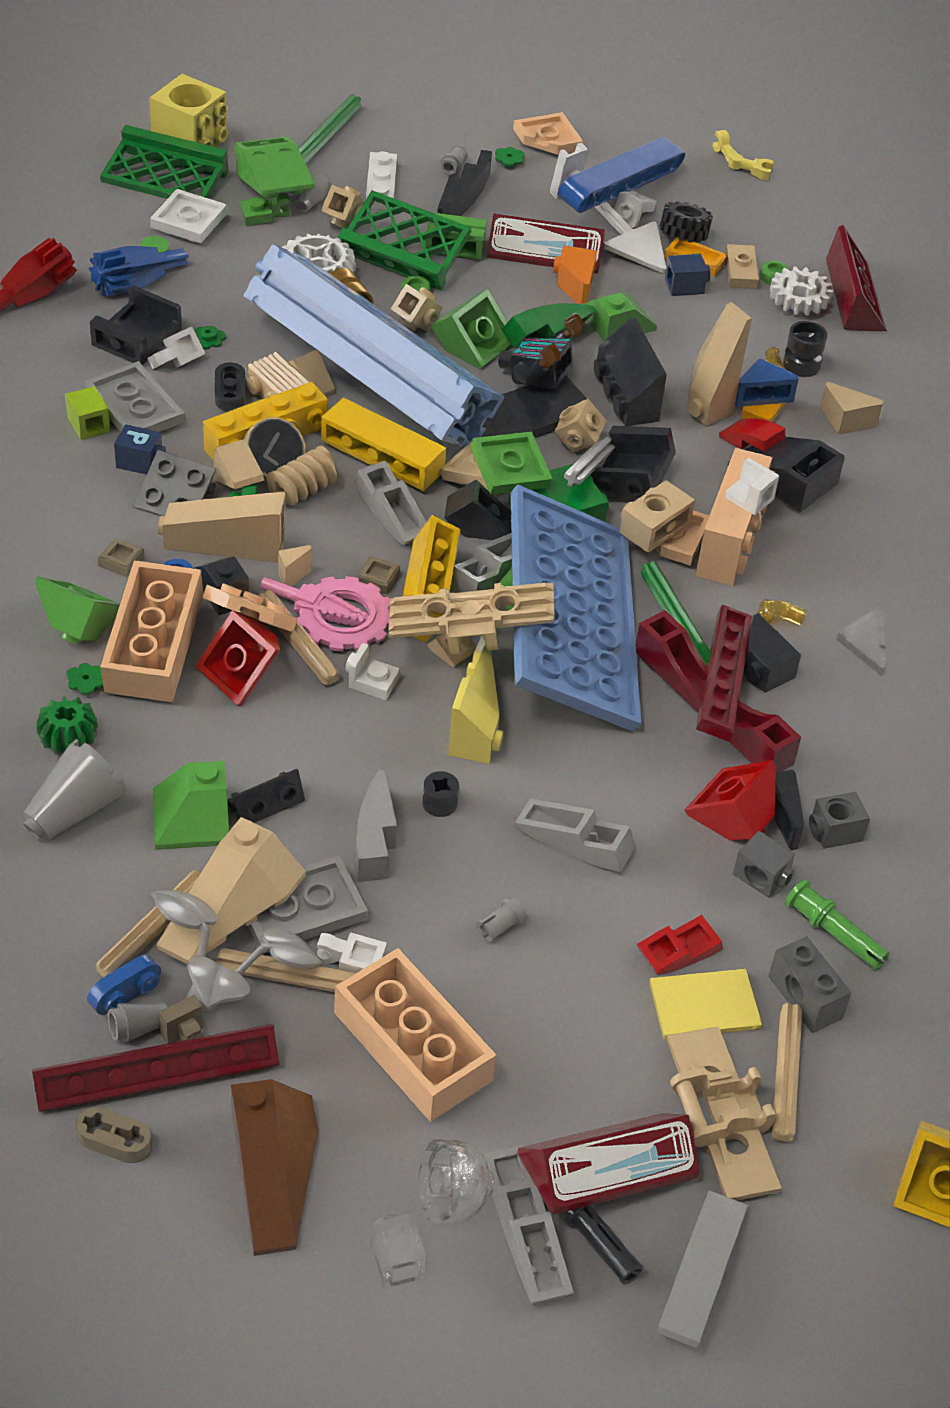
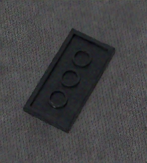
M567 375L555 390L525 386L501 394L505 398L493 418L487 417L482 427L486 430L482 437L532 432L533 436L537 437L555 431L560 421V414L566 408L580 403L587 398Z

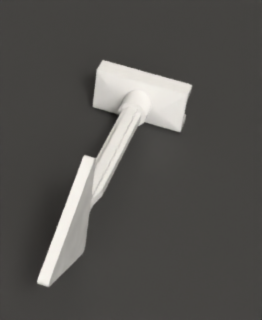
M578 143L575 152L568 154L564 149L559 151L550 193L555 199L560 198L557 196V192L561 184L568 177L581 172L588 149L582 143ZM607 202L595 207L621 234L605 241L604 249L660 273H665L666 264L656 222L632 229Z

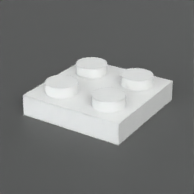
M176 189L150 218V227L192 242L202 243L226 216L227 204Z

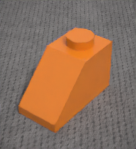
M563 245L561 257H555L553 273L558 274L557 286L577 304L587 303L595 272L597 251Z

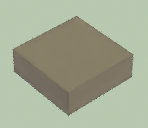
M115 538L98 557V564L102 568L128 577L134 560L141 561L144 558V549Z
M370 556L357 575V578H359V582L367 585L371 582L381 589V593L387 594L400 574V565Z

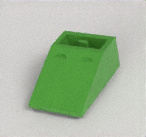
M288 136L234 143L237 176L263 195V197H278L280 192L287 191L291 194H302L306 192V189L315 188V183L296 142Z

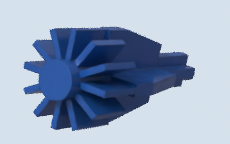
M124 246L93 254V258H90V262L93 264V267H89L92 277L91 282L93 281L96 284V291L101 290V296L129 292V288L133 285L142 288L165 276L164 270L187 265L186 258L189 255L188 252H184L183 248L159 253L157 247Z

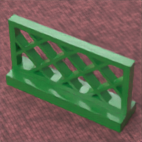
M125 125L121 131L122 140L102 171L100 180L103 183L166 199L176 189L188 192L201 188L202 193L200 196L209 198L220 177L225 178L229 172L227 150ZM129 153L136 156L124 159L123 154ZM153 159L160 162L149 165L147 160ZM141 162L145 166L135 171H131L129 166ZM173 166H180L186 169L175 172ZM122 168L126 171V174L120 176L112 175L113 171ZM164 169H168L170 174L159 178L154 174ZM204 172L212 175L200 178L198 173ZM146 175H150L152 179L144 183L136 180ZM191 175L195 178V181L182 184L180 179ZM173 181L177 184V187L171 189L161 186Z
M371 190L348 229L342 228L337 237L341 238L342 243L349 244V248L353 250L356 259L406 278L410 276L424 277L430 282V287L441 291L446 284V274L472 231L470 226ZM375 201L386 205L387 210L372 215L370 212ZM403 212L410 214L412 219L397 224L393 215ZM390 217L391 226L379 230L376 229L375 221ZM428 221L435 223V229L423 233L420 232L419 224ZM371 223L373 232L364 235L356 233L360 226ZM415 227L417 235L401 239L399 231ZM451 231L461 233L458 239L447 243L443 234ZM396 233L398 241L390 244L381 242L380 237ZM440 236L442 244L426 248L424 240ZM417 242L421 243L422 251L413 254L406 252L405 246ZM446 252L447 257L442 265L431 261V255Z

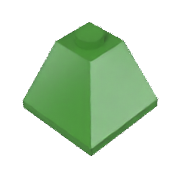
M488 289L455 307L430 325L445 351L478 369L495 358L500 351L505 350L511 345L501 330L507 324V320Z
M629 292L611 294L584 303V305H591L596 309L595 313L587 321L603 341L607 340L632 318H636L644 334L657 330L655 322Z
M36 577L35 585L52 628L63 632L61 636L63 639L76 644H81L82 640L96 641L116 619L120 603L69 581Z
M224 761L187 763L152 788L155 850L218 846L220 841L229 832Z

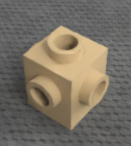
M331 185L321 212L332 218L331 224L346 229L347 225L350 226L365 200L359 197L361 192L348 186L341 189Z
M406 284L391 310L402 316L403 318L400 322L411 330L415 331L419 327L428 332L431 328L430 325L438 320L443 307L434 302L437 296L424 287L417 291Z
M588 398L566 408L560 414V421L554 432L558 435L561 442L574 454L584 448L589 450L600 439L599 436L607 420Z

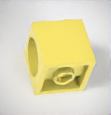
M181 74L149 97L151 131L217 147L227 139L228 106L226 91Z

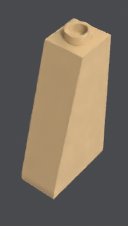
M273 492L169 503L166 515L159 518L158 535H163L164 549L226 557L235 556L236 558L278 563V551L283 550L285 545V493Z

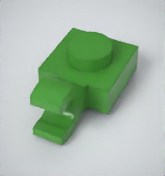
M279 193V196L274 197L271 201H268L266 197H253L248 200H241L240 210L245 225L252 226L273 222V217H287L291 215L288 205L281 206L282 204L290 203L288 193Z

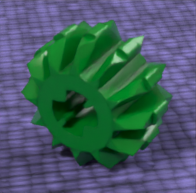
M63 696L62 701L56 702L50 699L48 707L40 708L36 730L44 748L52 747L56 755L62 750H66L75 739L79 740V747L84 743H94L98 721L90 703L82 704L79 697L69 701Z

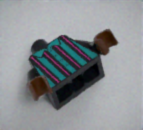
M574 313L563 322L567 330H561L554 338H526L521 341L514 351H500L498 358L499 367L511 369L512 381L515 384L555 390L573 367L571 337L581 333L584 325L583 320L578 313Z

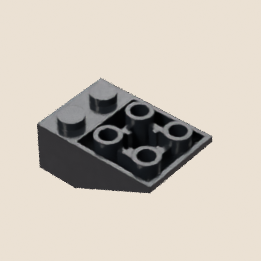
M785 437V439L766 451H762L753 445L746 449V451L772 457L770 470L775 471L779 475L775 496L799 512H802L839 483L845 455L821 440Z

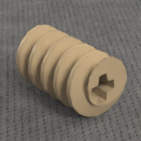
M322 445L317 446L316 449L308 451L306 455L297 457L296 460L288 462L287 465L281 466L276 471H272L267 475V486L270 493L284 492L285 502L290 506L296 505L298 499L301 501L305 500L308 494L314 495L318 489H325L328 484H334L337 481L334 460L330 452Z

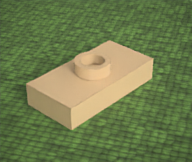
M727 244L725 254L727 255L726 265L729 287L757 289L759 276L755 246Z

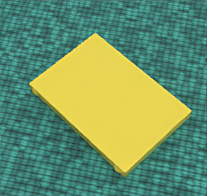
M746 969L655 977L649 980L663 1039H666L667 1035L718 1026L721 1033L762 1028V1022Z

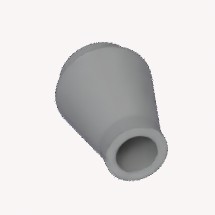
M318 173L312 175L315 188L306 189V192L299 194L298 198L294 201L295 207L300 212L307 213L311 208L326 199L331 183L324 175Z
M118 1003L117 1008L109 1009L108 1024L113 1039L115 1041L122 1039L127 1043L160 1028L159 1011L167 1008L166 1003Z

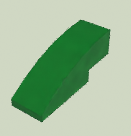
M576 303L542 305L512 316L501 330L515 349L523 339L554 338L561 330L566 331L567 328L563 322L574 313H578L585 324L595 313L596 309L591 305Z

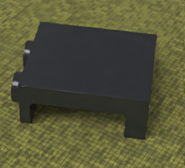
M133 285L129 288V302L113 317L107 320L96 315L90 321L91 345L131 363L139 361L143 365L148 360V357L153 356L165 345L164 339L177 334L182 329L181 306Z
M612 426L609 436L612 439L611 444L615 446V449L607 457L603 466L597 467L590 475L599 491L608 497L640 498L650 488H655L661 484L676 454L672 430L665 427Z

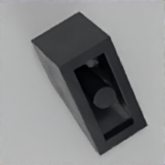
M478 480L472 481L447 496L444 518L449 524L460 528V533L463 536L495 540L512 533L511 511L494 495H490L489 491Z
M235 556L222 558L193 568L201 570L203 592L207 585L221 589L222 584L242 590L240 594L242 597L245 591L249 592V577ZM209 601L218 616L232 611Z
M757 613L753 615L743 672L751 682L755 683L766 693L796 678L801 654Z

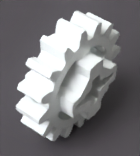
M796 266L793 267L792 271L784 268L782 274L776 272L775 277L772 278L770 298L775 299L776 306L784 305V311L794 310L795 315L799 311H803L806 316L809 315L810 311L818 314L821 308L827 309L828 303L831 301L833 290H831L832 283H826V276L819 277V271L808 272L807 267L803 271H799Z

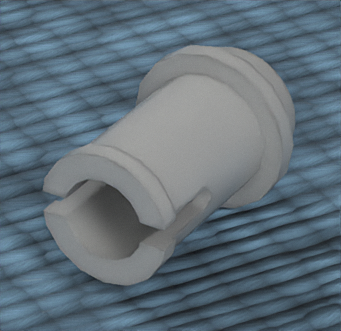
M455 145L449 154L442 157L441 169L444 173L455 175L460 171L462 163L468 157V152L463 154L466 150L464 146Z
M516 898L511 900L504 899L501 902V907L477 922V928L480 934L487 938L488 942H492L511 926L521 925L523 918L526 917V911Z

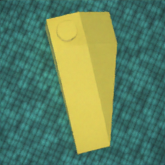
M481 635L474 651L472 663H469L467 667L466 678H462L452 707L448 755L489 764L493 751H500L504 731L498 730L500 715L491 651H488L487 643Z

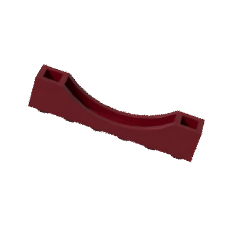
M663 610L639 623L635 644L636 653L699 713L707 666L696 650L688 631L666 610ZM739 700L734 731L729 742L751 763L773 760L776 765V772L784 771L793 766L801 736L779 715L755 710Z

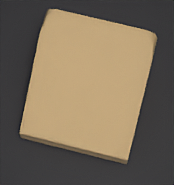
M311 545L278 551V575L283 584L292 587L311 572Z
M442 633L427 644V647L452 667L472 655L477 646L470 636L461 637V653L450 654L447 633Z

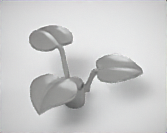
M160 890L152 892L150 897L154 898L160 912L171 922L189 929L198 928L201 932L198 956L190 958L187 964L188 972L193 982L187 998L195 995L203 1011L211 1012L215 1010L218 1004L246 998L250 992V987L241 975L265 952H271L275 960L292 967L311 968L319 967L322 964L315 951L303 939L287 930L269 928L264 930L261 936L265 943L261 944L235 971L225 968L223 965L217 964L205 957L210 931L207 925H214L217 921L214 911L208 904L194 895L177 890Z

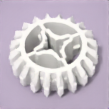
M307 233L306 237L297 236L296 240H288L287 245L282 246V248L287 249L291 253L294 252L308 258L328 273L339 268H348L353 272L356 271L353 250L349 248L348 243H342L341 238L332 239L331 235L325 237L320 236L319 233L317 236H311Z

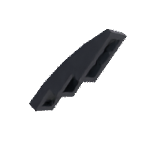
M481 150L477 164L465 163L460 178L449 176L438 205L437 213L462 216L474 204L490 176L492 151Z

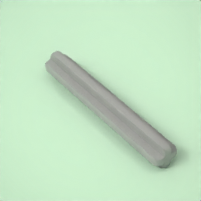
M605 437L603 440L599 439L565 472L564 478L568 480L567 485L573 488L576 484L580 485L614 451L615 446L611 444L612 439L610 437Z

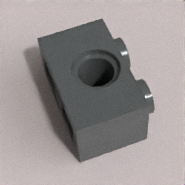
M808 936L777 949L768 977L788 1003L800 1005L802 1008V1021L810 1032L814 1033L843 1019L852 992Z

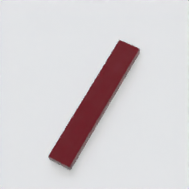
M721 604L715 622L696 730L729 742L734 731L752 616Z
M267 1024L32 1069L38 1112L277 1066L280 1063L274 1025Z

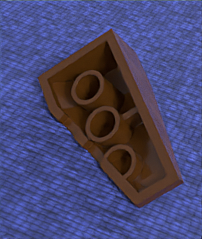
M273 1079L232 1084V1117L253 1254L257 1256L296 1250L305 1195L312 1168V1159L318 1137L312 1095Z

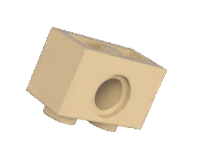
M666 480L657 487L650 488L645 495L634 502H629L623 508L619 533L646 552H650L691 524L695 499Z

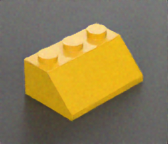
M921 1120L893 1206L950 1227V1131Z

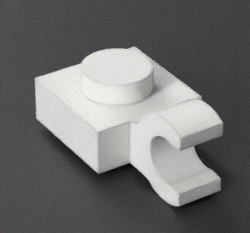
M189 327L164 339L163 342L166 349L147 359L152 369L173 360L177 368L201 357L205 352L193 327Z
M351 932L347 941L331 934L321 933L317 943V955L322 963L332 964L339 961L338 970L357 973L384 957L387 942Z

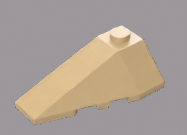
M732 302L726 304L694 359L687 411L704 426H709L722 420L734 412L752 318Z
M242 817L220 841L189 891V894L198 897L208 904L217 917L214 925H207L210 931L206 954L224 943L226 936L243 924L248 927L257 921V915L273 905L276 908L284 903L306 876V870L272 831ZM170 922L157 943V949L188 964L190 958L198 956L201 932L198 928L189 929Z

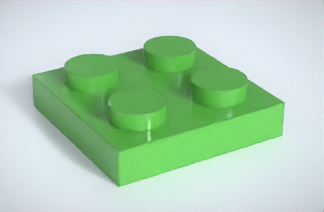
M532 432L472 439L470 448L490 495L512 492L517 484L530 490L550 487L552 476Z

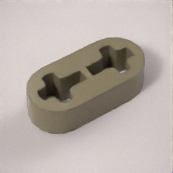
M99 1107L88 1108L77 1117L76 1130L78 1141L89 1150L128 1163L140 1162L151 1152L150 1129L141 1121ZM97 1123L102 1124V1129H96L93 1134L88 1133V1127L94 1128ZM134 1136L140 1138V1143L134 1142L131 1147L126 1146L125 1140L131 1141Z

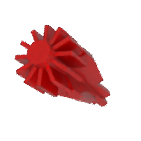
M48 238L18 259L0 281L2 287L0 289V312L12 303L19 307L42 298L73 277L77 268L73 266L75 261L72 260L70 251L61 242L57 244L55 238Z

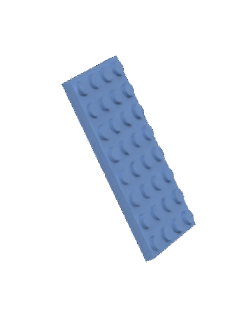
M517 484L511 492L513 586L553 583L555 623L514 626L515 685L634 732L641 725L628 538L619 533L620 528Z

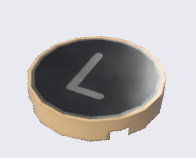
M268 417L256 422L246 432L244 438L266 480L268 473L276 471L279 467L287 465L288 462L296 460L301 455H306L305 442L300 431L291 422L279 417Z

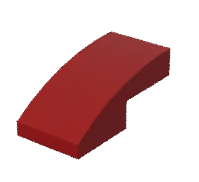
M745 418L738 420L719 432V438L740 449L751 444L762 451H766L785 439L786 428L763 419Z
M701 914L675 930H672L669 925L637 943V948L655 973L661 975L699 962L722 950L723 945L721 939Z

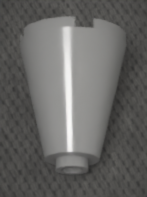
M75 739L65 750L23 812V816L26 819L23 826L34 838L39 839L43 837L49 840L121 798L126 792L125 785L121 779L117 783L114 782L110 776L114 771L113 767L96 750L86 743L79 747V740Z

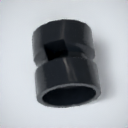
M798 321L790 327L783 359L785 370L799 377H811L820 371L823 358L822 353L825 350L828 334L823 326L813 321Z

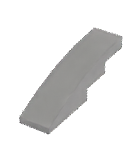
M523 1145L483 1153L482 1162L518 1273L531 1305L572 1296L574 1292L551 1213L546 1212L542 1196L517 1154L518 1148L523 1147Z
M708 1191L656 1333L698 1349L748 1207L747 1204Z

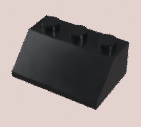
M632 318L598 347L597 359L593 362L595 376L599 377L602 381L604 393L610 397L614 412L617 416H620L624 426L659 422L667 377L636 318Z

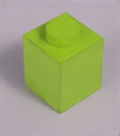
M95 386L65 394L67 418L80 440L110 432L109 409Z

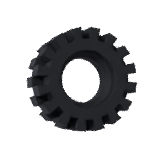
M680 201L675 203L669 202L664 206L659 227L664 234H670L672 238L678 237L681 241L686 239L688 242H693V240L701 242V240L705 241L708 239L713 215L710 211H706V208H699L696 204L689 205L688 202L682 204Z

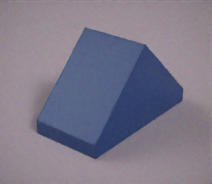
M759 358L740 378L735 406L794 402L799 380L798 376Z

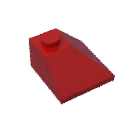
M232 610L195 667L235 704L242 707L280 651L278 638L258 619Z
M773 760L722 768L684 811L687 816L729 841L742 839L749 841L758 831L764 833L765 826L775 816L776 765Z

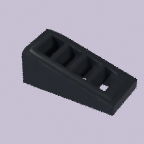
M794 770L776 772L774 819L790 850L798 849L804 829L797 776Z

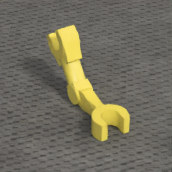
M726 130L715 131L718 142H713V149L716 152H723L731 169L739 170L741 168L751 171L750 174L761 180H769L774 161L755 158L753 161L743 158L742 155L738 154L730 146V137Z

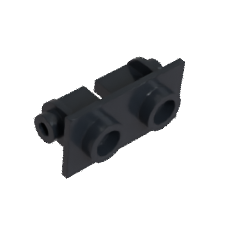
M294 769L287 773L283 771L279 773L278 777L243 792L232 793L231 798L227 799L229 810L232 813L237 812L238 820L242 817L255 823L305 801L299 770Z

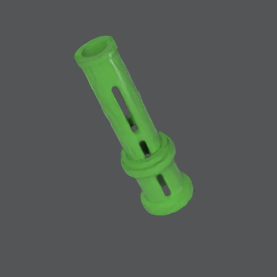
M807 879L801 880L787 896L785 905L799 910L810 919L809 924L812 927H817L818 929L823 927L870 965L874 971H877L884 964L881 960H887L890 952L836 911L837 906L832 899H824L810 887L811 883Z

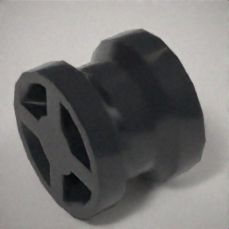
M445 771L429 774L423 784V808L430 815L436 817L451 815L458 806L459 781L454 775Z

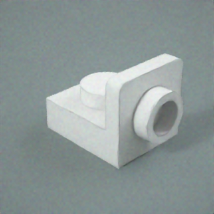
M635 191L620 192L614 210L630 227L636 228L642 213L653 212L657 201Z
M365 643L361 644L356 653L350 654L345 667V671L349 673L348 688L383 700H387L400 678V668L369 658V645Z

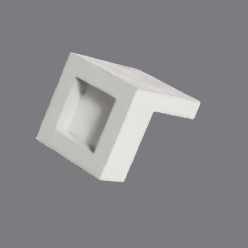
M747 458L742 465L740 480L726 490L725 498L751 514L756 515L774 500L779 475L754 460Z

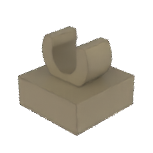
M195 995L159 1011L160 1034L165 1042L173 1043L178 1040L199 1038L197 1034L201 1033L203 1028L202 1006Z

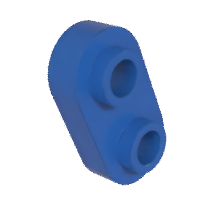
M141 955L100 979L89 991L87 1001L98 1014L106 1015L109 1009L117 1008L118 1003H127L140 994L151 992L159 983L161 967L151 956Z

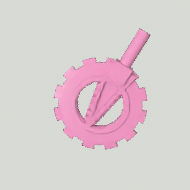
M332 576L320 579V583L317 585L312 583L309 585L303 584L299 590L264 577L261 581V590H271L277 596L295 602L294 612L299 614V617H296L297 621L317 645L319 643L329 646V650L343 652V649L350 648L358 651L362 643L370 644L374 641L380 643L387 636L385 630L389 627L390 599L388 596L383 597L380 594L381 589L371 582L367 585L359 582V578L345 576V579H335ZM343 599L354 600L362 604L366 608L368 613L362 611L360 608H356V606L350 604L347 601H344ZM328 620V622H335L337 624L343 623V625H350L354 628H339L325 621Z

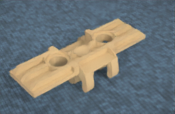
M501 583L494 584V589L450 593V590L445 588L439 589V593L390 598L389 638L447 633L450 654L461 653V637L482 635L487 643L488 651L499 650L497 639L499 628L555 623L553 583L505 587ZM515 604L512 609L506 611L507 606ZM430 612L443 613L441 617L437 618L428 616Z
M719 1026L667 1035L666 1040L679 1074L671 1078L670 1084L673 1091L678 1092L685 1113L689 1114L695 1147L704 1146L705 1153L709 1154L724 1196L738 1201L781 1192V1185L761 1136L762 1133L770 1129L776 1119V1114L771 1104L764 1105L762 1109L755 1094L761 1082V1076L757 1067L748 1069V1074L739 1079ZM697 1097L705 1099L710 1117L714 1123L713 1125L707 1126ZM731 1139L739 1140L745 1145L746 1152L733 1154L727 1150L725 1142Z

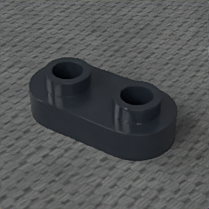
M233 362L220 364L215 369V404L218 408L229 412L243 407L246 403L245 369L240 364Z

